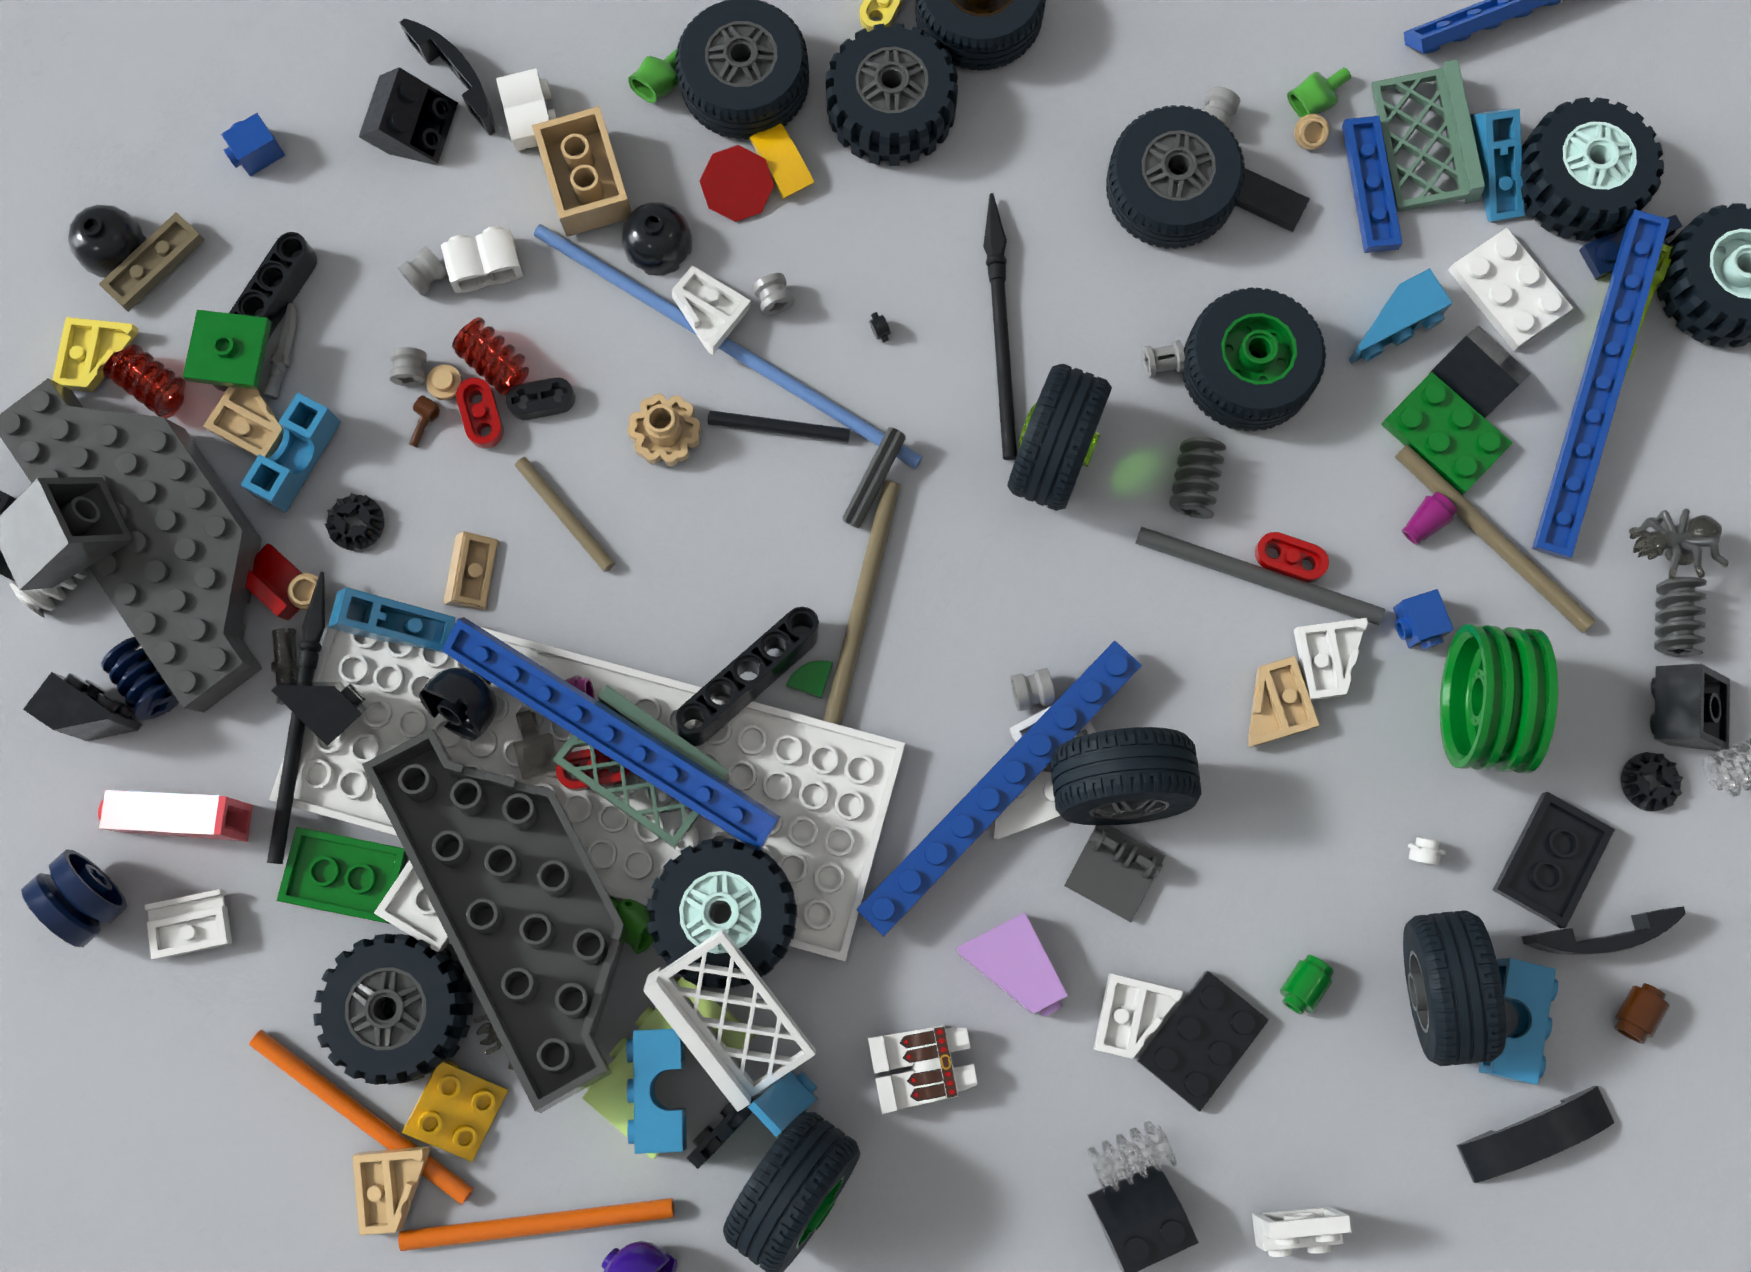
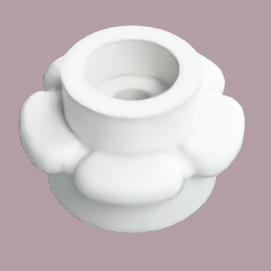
M1417 837L1416 843H1409L1407 846L1410 848L1409 859L1434 865H1440L1441 854L1446 855V851L1439 848L1440 841L1424 837Z

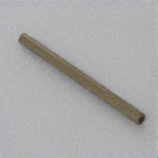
M1408 444L1395 456L1433 494L1439 492L1447 497L1456 507V515L1581 633H1584L1595 623L1596 620Z
M886 480L882 485L823 721L838 725L842 723L901 487L899 483Z

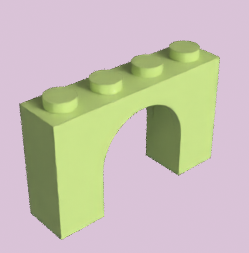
M675 976L673 977L680 987L697 989V984H693L683 977L680 979ZM689 997L694 1004L695 998ZM699 999L698 1010L703 1017L720 1019L722 1004L718 1001ZM650 1006L635 1022V1025L639 1028L638 1030L672 1028L657 1008L654 1010ZM726 1008L724 1020L743 1023ZM713 1028V1030L718 1035L719 1028ZM723 1029L721 1040L726 1047L743 1049L746 1033ZM750 1034L749 1043L756 1036V1034ZM623 1037L609 1054L614 1058L608 1065L612 1073L588 1086L587 1089L589 1090L582 1098L628 1138V1120L634 1119V1103H628L627 1081L634 1078L633 1063L627 1062V1038ZM646 1153V1154H647L650 1158L654 1159V1158H656L660 1153Z

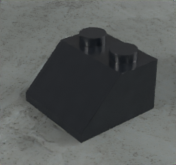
M1703 664L1656 666L1655 677L1651 681V693L1655 699V713L1651 715L1650 728L1654 739L1669 746L1729 751L1730 679Z
M285 681L276 685L271 690L327 746L367 709L362 704L366 698L351 683L345 687L341 682Z
M1155 1163L1088 1194V1198L1122 1272H1138L1199 1243L1182 1204L1159 1163Z

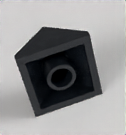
M1480 326L1468 333L1431 370L1484 418L1531 374Z

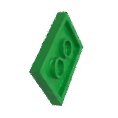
M1433 372L1381 423L1404 446L1408 444L1461 495L1465 494L1512 444L1505 435Z
M296 827L276 901L391 924L374 914V912L404 869L408 856L404 848Z

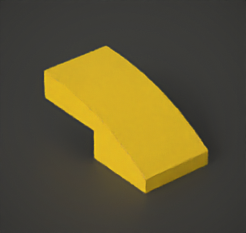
M782 123L749 137L757 155L766 159L771 177L782 199L814 183L806 164Z

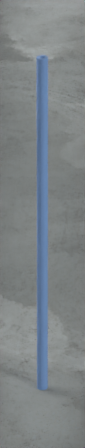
M539 224L534 231L535 237L696 335L680 308L544 225ZM726 338L718 348L875 445H880L885 433L731 339ZM902 445L897 458L916 469L923 456Z

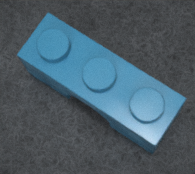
M298 392L278 422L284 431L278 449L268 458L259 454L240 484L255 498L284 513L288 511L341 423L329 408Z
M1512 958L1497 959L1504 1000L1511 1003L1516 1009L1518 1025L1512 1034L1506 1036L1505 1048L1500 1056L1491 1062H1480L1479 1073L1538 1085L1539 1078H1542L1546 1069V1057L1543 1055L1544 1043L1552 1031V1019L1549 1017L1551 1001L1555 1000L1558 992V981L1555 979L1556 969Z
M673 1028L633 1030V1038L627 1039L626 1044L627 1062L633 1063L634 1078L627 1081L628 1103H634V1119L628 1120V1144H634L635 1154L683 1152L687 1149L686 1108H668L662 1105L655 1095V1083L659 1075L664 1071L685 1068V1044Z

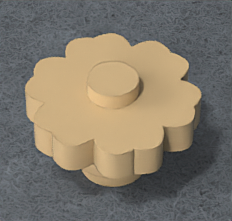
M660 393L653 395L651 398L643 399L640 403L641 412H634L630 415V425L627 430L630 439L635 442L634 448L637 455L652 465L659 463L661 460L667 466H674L678 462L686 461L689 458L688 448H694L699 445V435L702 430L700 421L694 418L695 412L692 404L684 401L678 395L672 396L667 400Z

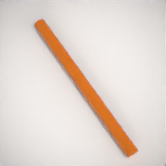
M260 1030L251 1039L249 1046L386 1149L418 1147L265 1031ZM428 1155L422 1176L463 1205L474 1191V1188L432 1156Z
M673 1198L403 1230L399 1232L398 1243L400 1251L671 1219L675 1217Z

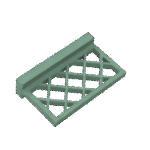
M1458 59L1444 62L1442 68L1372 82L1371 88L1377 116H1380L1397 212L1465 199V204L1480 201L1485 183ZM1435 81L1437 92L1431 100L1415 91L1420 83ZM1395 89L1404 94L1397 106L1394 107L1383 100L1381 91ZM1409 98L1425 106L1417 119L1401 111V108ZM1430 110L1443 117L1444 123L1438 131L1421 122ZM1395 117L1411 126L1403 138L1389 131V124ZM1415 129L1432 138L1423 151L1407 142ZM1445 130H1446V135H1447V137H1445L1444 135H1442V133H1443ZM1436 141L1450 149V156L1444 163L1428 154ZM1392 142L1397 145V146L1394 148V150H1393ZM1401 148L1418 157L1409 170L1395 161V156ZM1422 160L1438 169L1430 183L1413 173ZM1451 162L1453 164V168L1449 167V164ZM1445 173L1456 180L1458 190L1444 192L1434 185L1441 175ZM1398 174L1403 176L1401 181L1399 180ZM1407 180L1424 189L1419 197L1403 200L1401 188Z
M608 685L598 695V702L725 782L729 781L730 777L727 769ZM573 734L552 759L555 764L674 849H676L700 816V814L692 810L686 818L685 809L690 808L681 802L680 804L657 807L654 785L649 782L627 785L624 766L616 761L597 764L594 747ZM589 746L592 765L575 767L565 760L574 748ZM620 767L621 787L606 789L599 784L597 770ZM593 771L594 780L584 772ZM650 788L653 808L636 811L629 804L628 792ZM623 793L624 801L614 794ZM681 810L683 824L675 835L671 836L660 828L658 814ZM654 814L655 823L645 816Z

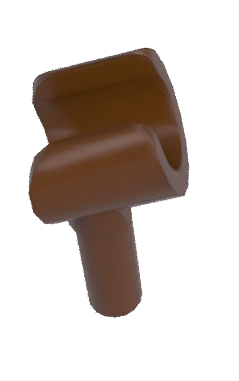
M424 395L420 396L413 405V411L421 416L409 442V445L416 448L429 422H433L440 414L439 406Z

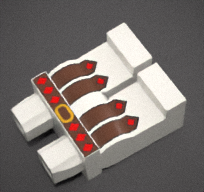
M945 1025L868 1038L874 1074L912 1066V1070L875 1078L882 1114L958 1097V1091L967 1090L978 1085L974 1064L953 1067L950 1052L971 1048L967 1028L953 1027L945 1029Z

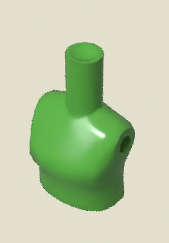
M678 48L664 60L654 56H647L640 68L628 77L630 88L643 100L655 103L660 97L669 94L678 84V74L675 70L677 66L676 51Z
M1345 67L1327 79L1319 72H1313L1299 86L1287 93L1288 101L1300 118L1308 114L1325 112L1338 102L1335 89L1350 80L1351 74Z
M610 896L628 930L625 943L629 944L636 954L646 951L654 942L653 936L648 932L647 922H650V912L646 911L647 907L632 899H623L619 903L614 897Z

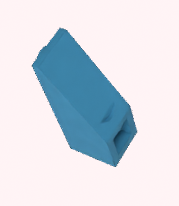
M1430 268L1398 285L1349 358L1351 364L1362 358L1366 362L1380 355L1384 351L1383 347L1394 342L1398 346L1415 335V330L1423 326L1426 330H1429L1445 319L1443 314L1452 305V302Z

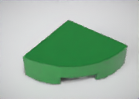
M818 660L802 665L790 676L786 684L787 688L822 698L833 662Z

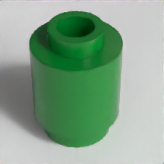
M1307 955L1304 961L1299 960L1280 989V993L1285 997L1282 1001L1283 1004L1301 1015L1304 1011L1313 1013L1332 984L1331 976L1334 973L1333 969L1312 955Z

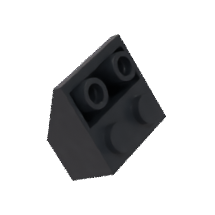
M398 67L379 76L359 138L387 154L436 165L439 163L458 102Z
M51 672L23 709L52 730L84 741L138 731L143 725L131 717L133 709L116 699L114 701L104 695L106 691L89 680L84 681L72 673H69L67 677H63Z

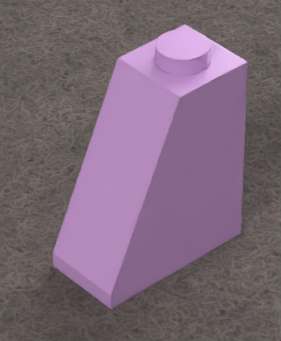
M1025 912L955 948L961 958L1029 1013L1035 1014L1040 1011L1042 1017H1045L1063 1007L1060 1000L1068 995Z

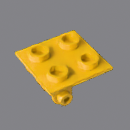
M447 1060L434 1069L402 1133L472 1162L508 1089L460 1069L461 1066Z

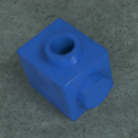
M258 113L243 121L234 123L230 129L221 133L229 146L224 149L225 154L235 168L242 165L249 176L286 156Z
M1438 589L1404 599L1393 607L1397 618L1395 621L1397 633L1402 640L1406 641L1408 648L1420 644L1423 650L1443 644V637L1454 630Z

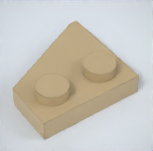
M230 386L203 425L209 432L255 457H258L259 454L266 458L272 456L278 449L284 433L283 427L278 423L279 420L259 390Z
M1295 656L1262 665L1257 669L1247 741L1249 748L1320 726Z
M429 1146L359 1152L352 1156L359 1235L396 1233L403 1229L430 1153Z

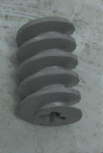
M1198 437L1186 439L1180 444L1179 449L1182 454L1177 459L1179 468L1176 469L1174 474L1177 481L1172 485L1174 495L1170 497L1169 504L1174 510L1190 517L1201 519L1213 518L1214 512L1206 509L1205 505H1214L1217 499L1208 495L1207 492H1214L1219 489V485L1210 481V478H1219L1222 472L1212 466L1223 464V456L1216 454L1215 451H1224L1226 446L1212 438Z
M1671 577L1656 585V593L1661 595L1656 599V607L1660 611L1655 614V621L1661 624L1655 627V635L1661 638L1654 642V649L1656 651L1671 656H1695L1704 653L1693 648V645L1705 642V637L1694 634V630L1705 628V623L1694 620V616L1705 614L1706 608L1695 606L1694 604L1697 601L1706 599V594L1695 591V588L1705 586L1707 580L1698 577Z

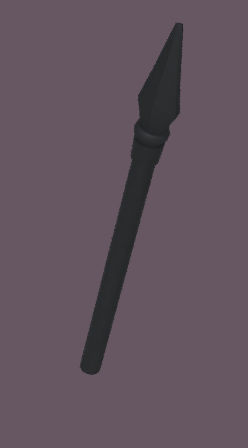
M990 193L983 247L987 254L986 265L988 266L989 282L991 283L1002 453L1004 460L1016 459L1017 449L1005 294V265L1007 260L1004 253L1007 239L994 194Z
M323 571L319 574L302 624L303 641L299 643V648L302 651H299L297 681H313L314 669L317 667L319 658L318 652L322 649L319 642L325 629V577ZM293 712L291 713L267 863L283 864L305 724Z

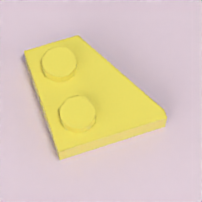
M66 317L52 380L70 390L93 392L136 337L138 328L129 323Z

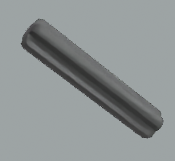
M892 427L887 429L843 515V521L846 524L855 528L861 527L906 439L905 434L900 430Z

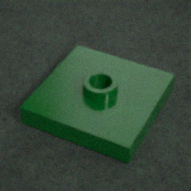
M197 310L183 378L187 382L258 390L272 322L265 317Z

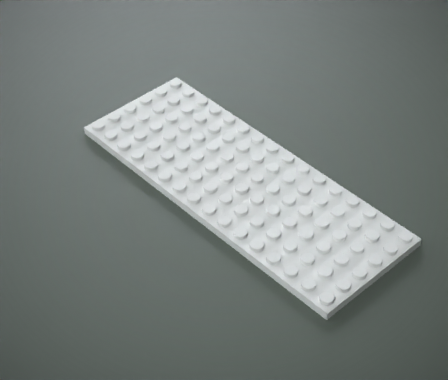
M328 628L319 653L317 667L314 669L312 682H341L345 687L351 683L366 698L362 704L367 709L328 746L305 725L292 807L397 836L362 764L433 728L442 740L452 762L482 772L487 771L516 779L518 782L532 786H541L553 790L609 896L619 899H632L647 906L648 899H652L654 889L651 887L656 877L660 878L665 870L663 866L670 859L674 860L681 855V850L690 845L692 847L700 845L701 841L708 839L717 841L729 838L742 842L700 815L676 849H674L592 789L572 791L560 783L556 775L557 764L552 759L572 733L491 683L490 687L494 691L497 701V710L493 721L480 738L478 737L474 741L461 738L444 727L448 720L440 713L435 718L428 713L421 703L419 693L426 683L438 672L453 667L470 670L469 668L442 652L366 638ZM482 628L563 680L579 675L581 678L588 677L592 682L595 700L597 701L599 700L598 695L608 685L677 735L676 714L678 709L702 688ZM720 695L712 701L722 705L728 703L731 699ZM752 701L706 743L695 747L729 771L730 779L727 783L781 816L761 851L767 853L777 862L787 876L795 893L798 917H796L794 939L791 940L789 946L846 962L859 915L856 909L862 904L905 743ZM693 719L686 722L684 726L689 729H697L702 726L703 722ZM576 747L571 752L590 749V747ZM283 761L269 798L273 802H277ZM620 767L609 768L608 770L610 772H617ZM633 772L626 780L627 785L647 782ZM621 783V784H617V785H612V786H606V787H604V788L609 789V788L621 787V786H622V783ZM655 787L657 807L680 804L678 800ZM650 788L628 792L629 804L636 811L653 808ZM623 793L614 794L624 801ZM685 809L686 818L692 812V809ZM681 810L658 814L660 828L674 836L683 824ZM654 814L645 816L655 823ZM723 904L717 908L715 920L718 924H723L730 919L732 911L729 904Z

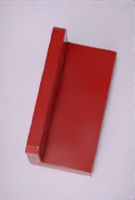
M266 544L259 554L255 556L253 571L248 570L245 587L277 617L289 621L300 608L291 603L288 597V586L293 578L303 573L274 546Z

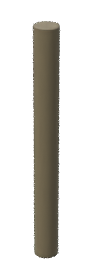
M526 457L519 459L515 463L518 471L603 572L609 571L615 565L611 557Z

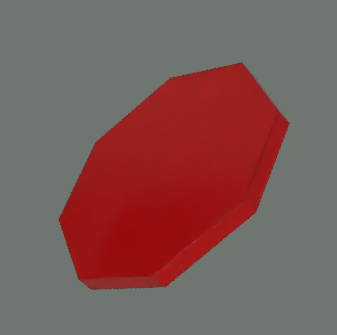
M740 145L712 153L699 180L708 208L734 222L762 213L774 188L766 159Z

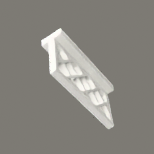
M724 929L664 969L659 967L647 976L643 990L737 1112L751 1104V1097L816 1055V1049ZM722 944L731 956L729 968L705 964L707 952ZM702 956L701 963L694 962ZM734 961L740 969L733 968ZM682 969L698 971L697 989L680 987L672 976ZM710 973L727 976L725 993L701 990L703 974ZM731 977L748 979L754 986L752 998L730 995ZM757 993H759L764 1000L757 999ZM689 997L695 998L694 1004ZM699 999L723 1002L720 1019L703 1017L698 1010ZM727 1003L749 1006L748 1024L724 1020ZM755 1007L772 1010L777 1016L776 1027L752 1025ZM781 1023L787 1030L780 1029ZM713 1028H719L718 1035L713 1030ZM723 1029L745 1032L744 1048L726 1047L721 1040ZM750 1034L774 1037L771 1054L748 1050ZM778 1038L795 1040L802 1049L792 1057L775 1054ZM736 1058H742L741 1065ZM746 1059L768 1062V1072L756 1081H753L744 1070ZM774 1064H780L773 1069Z

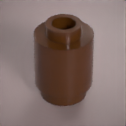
M1643 983L1642 987L1632 986L1615 1016L1617 1023L1614 1029L1627 1038L1644 1044L1647 1037H1653L1670 1007L1664 1000L1666 994L1646 983Z

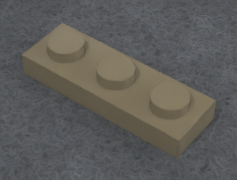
M175 212L104 278L99 285L129 312L205 239Z

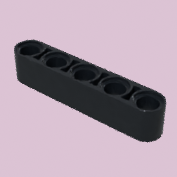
M287 232L276 240L229 312L231 314L253 316L257 309L264 307L257 317H265L272 322L269 338L284 317L288 304L293 303L316 267L317 256L303 236L296 232ZM302 250L298 256L291 258L294 252ZM283 279L279 285L272 287L276 280ZM213 385L217 390L223 392L226 391L229 387Z
M802 606L792 609L678 709L676 714L678 735L694 747L706 743L815 646L819 628L817 614L808 607ZM803 625L810 628V631L799 633L794 628ZM777 648L784 653L774 657L767 654V651ZM744 672H753L757 677L753 680H744L740 678V675ZM720 695L731 699L728 703L722 705L712 701ZM693 719L703 722L702 726L697 729H689L684 725Z

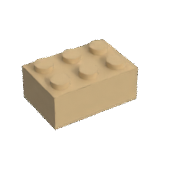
M600 106L532 125L557 213L566 236H572L626 220L632 211Z

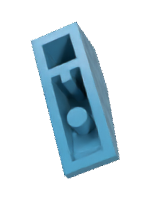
M1498 109L1470 114L1485 183L1482 198L1488 221L1525 216L1524 200H1522L1521 194L1523 180L1522 176H1520L1522 164L1520 109Z
M345 587L337 592L328 628L366 638L442 652L441 650L453 629L456 617Z
M790 1071L754 1100L748 1108L775 1137H778L799 1114L806 1112L819 1099L813 1093L818 1087L803 1071L798 1075Z

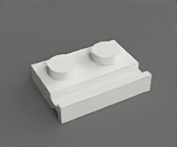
M217 889L144 905L149 919L147 930L151 959L159 960L232 944L228 908L225 906L224 896H226L225 890Z

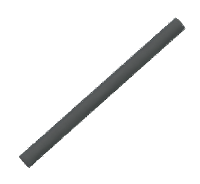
M1142 526L1135 544L1357 619L1367 618V622L1378 626L1384 617L1385 608Z

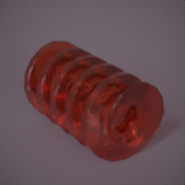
M477 317L459 331L452 342V348L459 358L465 359L469 367L475 368L479 376L485 377L489 385L495 386L496 391L500 395H507L513 386L522 384L528 376L529 368H522L525 356L522 353L513 356L515 347L512 344L504 346L505 338L502 335L494 337L495 329L492 326L484 328L485 320L482 317Z
M132 344L124 350L116 352L105 363L103 368L104 376L111 379L117 386L122 387L129 395L134 396L138 402L144 404L150 411L155 412L158 417L166 419L172 417L182 406L186 381L182 377H175V373L170 368L164 369V364L159 360L154 361V357L148 352L143 353V349L139 345Z

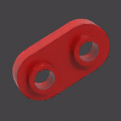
M480 378L466 379L458 386L456 391V400L466 435L479 448L494 447L501 441L504 433L494 393L485 380ZM482 395V400L479 403H472L474 396ZM483 428H491V433L489 435H480L481 430Z
M1280 532L1265 534L1255 547V558L1263 568L1308 583L1320 579L1326 573L1329 566L1328 556L1321 547ZM1274 548L1277 550L1278 558H1271L1267 553V549ZM1302 560L1310 561L1313 565V569H1304L1302 566Z
M590 749L570 752L565 759L575 767L592 765ZM595 749L597 764L614 761ZM557 765V778L565 788L572 791L590 789L578 779L572 778L571 774ZM624 767L627 780L632 771ZM608 769L597 770L601 786L606 787L622 783L620 769L617 772H610ZM593 771L584 772L594 780Z

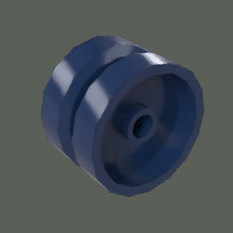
M66 849L49 864L50 875L39 873L21 889L24 901L38 920L56 936L75 947L87 945L101 931L99 922L111 923L127 908L126 900L114 882L88 858L69 849Z

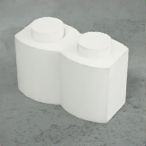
M537 68L496 78L509 133L516 151L538 146L532 125L557 118L554 108L548 110L546 100L551 99L552 94L547 78L540 79Z
M492 226L475 237L456 235L441 245L449 281L455 293L471 292L488 285L502 284L523 277L510 228Z

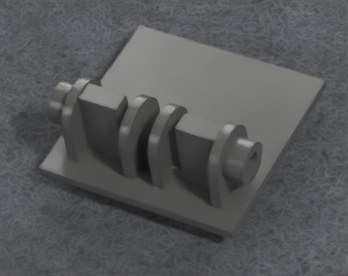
M1096 825L1064 886L1131 923L1154 877L1156 878L1160 873L1165 855L1109 825Z

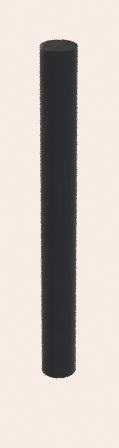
M709 410L708 414L709 425L849 443L850 429L712 410Z

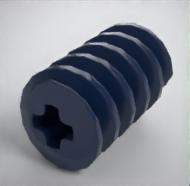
M131 637L113 647L104 656L101 666L106 673H109L110 681L117 685L119 694L125 697L127 706L134 708V716L139 720L154 719L171 711L179 702L174 695L168 697L172 691L166 683L160 685L164 679L158 671L154 672L156 667L151 660H147L148 656L143 648L138 649L141 645L137 639Z

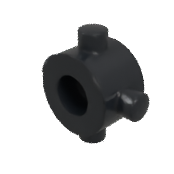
M875 312L871 314L872 319L869 320L871 329L877 340L881 339L883 343L889 340L888 335L891 334L885 317L883 315L879 316Z

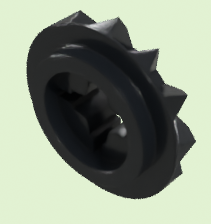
M351 493L350 496L343 499L337 498L336 504L332 509L327 510V523L324 524L330 536L329 538L339 547L346 550H362L371 546L380 537L384 528V514L381 507L367 495ZM356 513H359L358 517L367 526L354 525L350 530V525L343 517H354Z
M1650 752L1640 753L1630 758L1621 772V787L1627 799L1633 805L1645 811H1661L1673 806L1677 797L1683 793L1680 787L1684 777L1678 774L1675 768L1677 763L1669 761L1664 757V754ZM1656 770V780L1665 787L1659 786L1651 790L1649 789L1650 782L1645 780V777H1642V775H1652Z

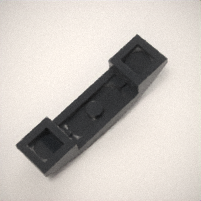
M405 18L399 23L407 40L422 58L430 64L440 57L468 89L462 94V97L469 112L489 135L495 133V123L489 101L475 71L463 54L446 38L429 27Z
M1684 906L1631 915L1635 930L1577 942L1573 928L1522 936L1523 944L1557 954L1586 955L1616 952L1633 948L1660 936L1674 926L1686 913Z
M1592 1086L1560 1100L1561 1104L1498 1131L1490 1130L1456 1145L1474 1183L1485 1181L1541 1161L1591 1138L1614 1124L1615 1122L1598 1086Z

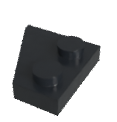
M729 1102L720 1112L724 1119L715 1129L708 1125L692 1141L697 1147L687 1159L697 1169L752 1114L748 1106L737 1112Z

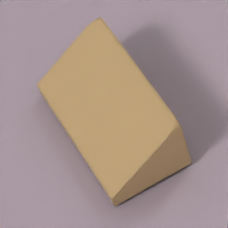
M465 531L456 535L443 604L480 610L486 609L498 544L497 539Z

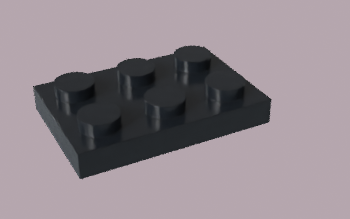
M1549 792L1542 793L1493 891L1560 929L1566 928L1615 829Z
M1205 971L1138 1058L1137 1062L1200 1112L1269 1019L1212 973Z

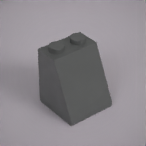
M103 477L37 478L0 515V550L19 590L53 588L128 545L133 540Z

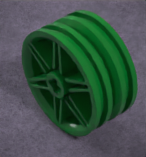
M1465 624L1459 628L1450 644L1441 682L1440 729L1447 759L1453 767L1461 769L1472 767L1476 770H1489L1493 767L1500 772L1515 771L1526 774L1534 772L1540 766L1548 751L1557 713L1558 675L1551 642L1547 635L1539 629L1523 630L1517 627H1507L1502 630L1497 626L1485 625L1481 627L1477 624Z

